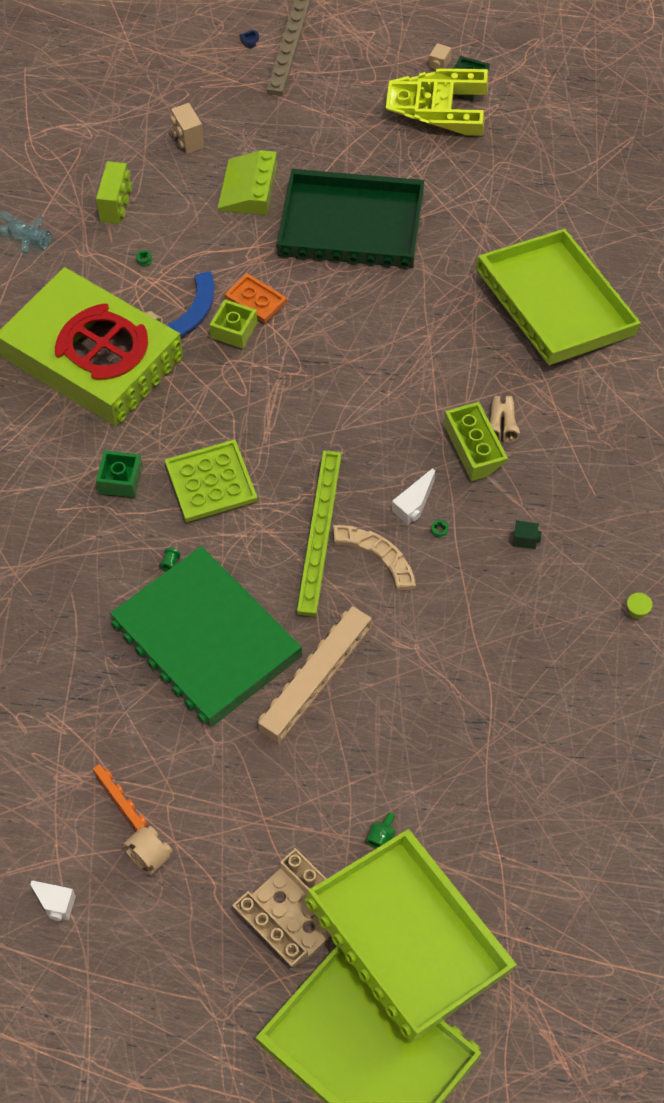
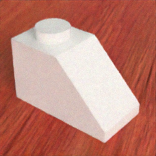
M31 881V887L49 918L54 921L69 920L76 898L73 889Z

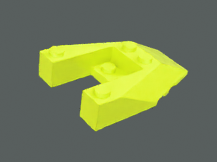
M439 68L435 72L427 74L423 72L419 73V76L411 78L407 76L391 80L388 86L386 110L464 135L483 136L484 110L452 109L453 94L487 95L488 69Z

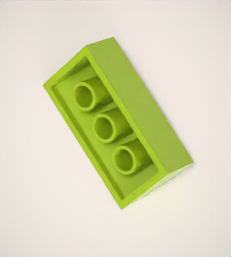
M480 402L445 411V429L471 481L490 476L508 461V457Z

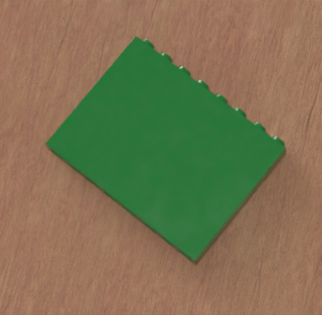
M202 546L110 613L112 619L110 623L113 628L123 633L122 636L125 641L135 646V651L140 657L144 656L147 659L152 670L156 669L160 673L159 676L163 682L169 683L172 686L173 692L178 697L181 696L184 699L185 705L190 710L194 709L198 719L203 724L207 723L210 728L302 657V647Z

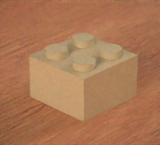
M190 103L172 108L170 121L173 128L171 130L174 138L178 139L180 148H183L186 154L205 148L202 123Z

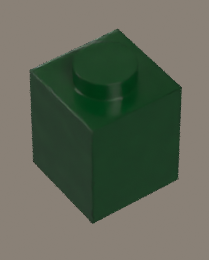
M516 520L513 547L536 549V543L541 541L542 531H538L539 523Z

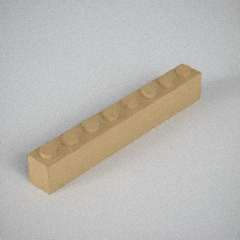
M353 606L349 611H345L342 614L337 626L334 625L329 631V636L325 640H321L317 651L308 656L304 667L296 671L292 682L284 686L279 698H275L267 713L264 712L258 720L260 733L280 744L372 628V618Z

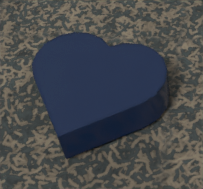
M255 30L240 34V40L246 48H254L259 40V33Z

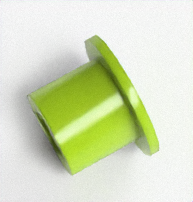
M634 593L629 596L627 607L630 616L634 619L644 618L652 609L650 597L643 593Z

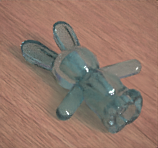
M0 212V218L9 224V226L0 225V235H11L15 239H22L21 250L23 253L28 252L29 242L47 249L51 242L52 234L48 230L37 228L44 222L43 217H38L28 226L23 220L15 219L8 212Z

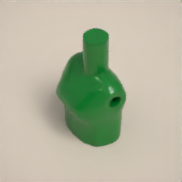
M388 812L383 823L374 822L365 843L376 849L391 840L395 835V829L391 827L395 815Z

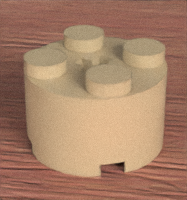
M141 826L122 846L123 848L128 847L127 855L140 869L143 867L148 869L146 874L151 876L170 858L172 849L166 842L162 843L157 838L158 833L153 827L149 826L146 828Z

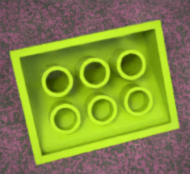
M259 150L229 159L218 203V211L267 215L277 170V152Z

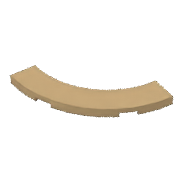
M333 525L335 545L354 546L370 552L387 566L393 576L396 590L416 589L415 578L410 565H408L404 555L390 541L372 531L368 532L358 529V527Z

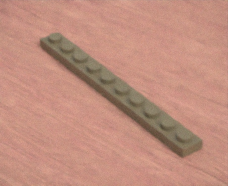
M294 0L267 87V94L283 96L311 0Z

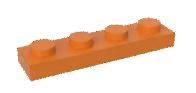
M100 764L93 768L95 777L133 829L137 831L141 826L145 827L148 825L141 814L137 815L135 813L136 807L130 799L126 800L123 794L125 793L118 783L116 785L113 783L111 772L107 768L103 769Z

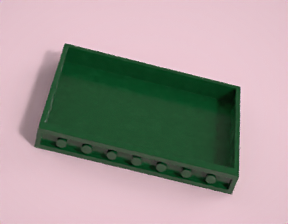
M291 169L277 241V255L301 259L413 268L425 180Z

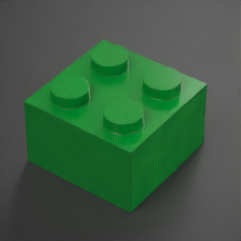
M104 450L96 478L99 494L135 498L143 469L141 455Z

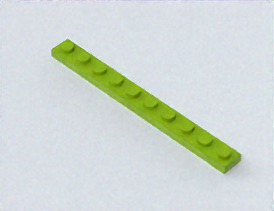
M323 450L297 615L317 617L342 452Z

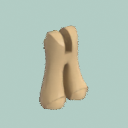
M494 396L489 422L500 442L501 417H504L503 440L505 443L516 442L520 437V431L515 421L513 397L506 396L505 404H501L500 396Z

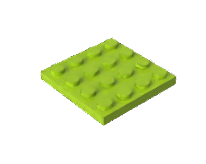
M235 439L165 459V464L186 523L258 502V497Z

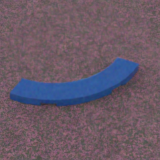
M211 271L194 275L197 292L193 304L184 315L166 325L180 333L181 338L193 328L196 329L206 318L212 307L214 280Z

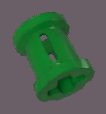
M165 548V556L163 561L159 563V568L165 572L176 564L177 559L181 557V553L174 548Z

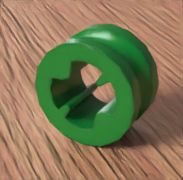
M141 250L136 254L137 263L140 266L146 267L152 263L149 251Z
M444 520L434 521L431 527L433 536L444 538L448 534L449 527L447 522ZM438 526H442V532H438Z

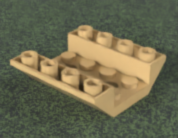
M296 848L280 861L281 868L253 894L247 891L232 905L291 967L310 959L332 938L329 932L321 927L317 916L307 908L304 900L308 890L327 878ZM277 894H283L286 899L282 903H276L274 897ZM310 923L315 926V930L312 933H306L303 927Z

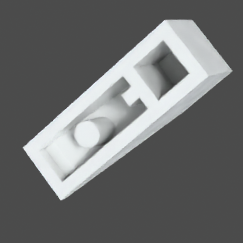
M433 468L392 501V512L407 525L412 521L418 520L421 516L435 481V470Z

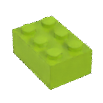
M109 161L106 163L96 197L100 222L120 224L122 217H125V205H128L129 192H132V182H130V171L127 168V163Z

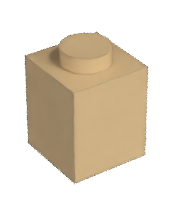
M437 43L429 55V68L435 70L439 68L446 69L451 61L452 48Z

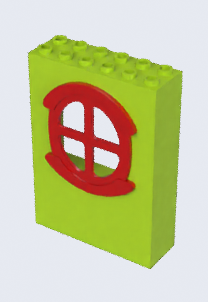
M66 267L0 329V355L3 359L115 427L125 420L127 414L137 407L138 403L149 394V391L154 386H157L163 376L168 374L172 367L181 361L183 357L180 333ZM97 321L116 323L104 337H99L89 331ZM121 329H126L133 339V347L130 352H124L109 343ZM84 335L97 344L86 356L80 357L74 350L73 345ZM103 348L122 358L120 362L112 365H95L90 363V360Z

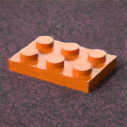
M248 273L224 294L226 300L256 309L257 319L263 323L271 319L287 303V297Z

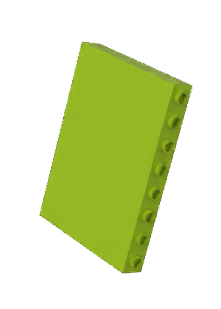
M566 229L479 255L477 258L475 269L548 365L637 335L641 325L639 319Z
M409 829L311 888L304 899L307 908L317 916L321 927L329 932L334 944L341 948L346 960L356 968L360 979L368 984L375 999L383 1004L387 1015L395 1020L402 1035L408 1038L411 1043L507 977L517 965Z
M337 946L256 1036L257 1044L323 1103H445L480 1060L482 1054L479 1051L480 1047L474 1041L470 1040L468 1042L462 1037L463 1034L454 1025L449 1026L445 1020L411 1043L408 1038L402 1035L398 1024L387 1015L383 1004L375 999L371 988L360 979L356 968L346 960L344 952Z

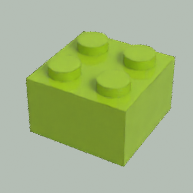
M224 299L209 325L211 338L243 349L258 324L257 310Z

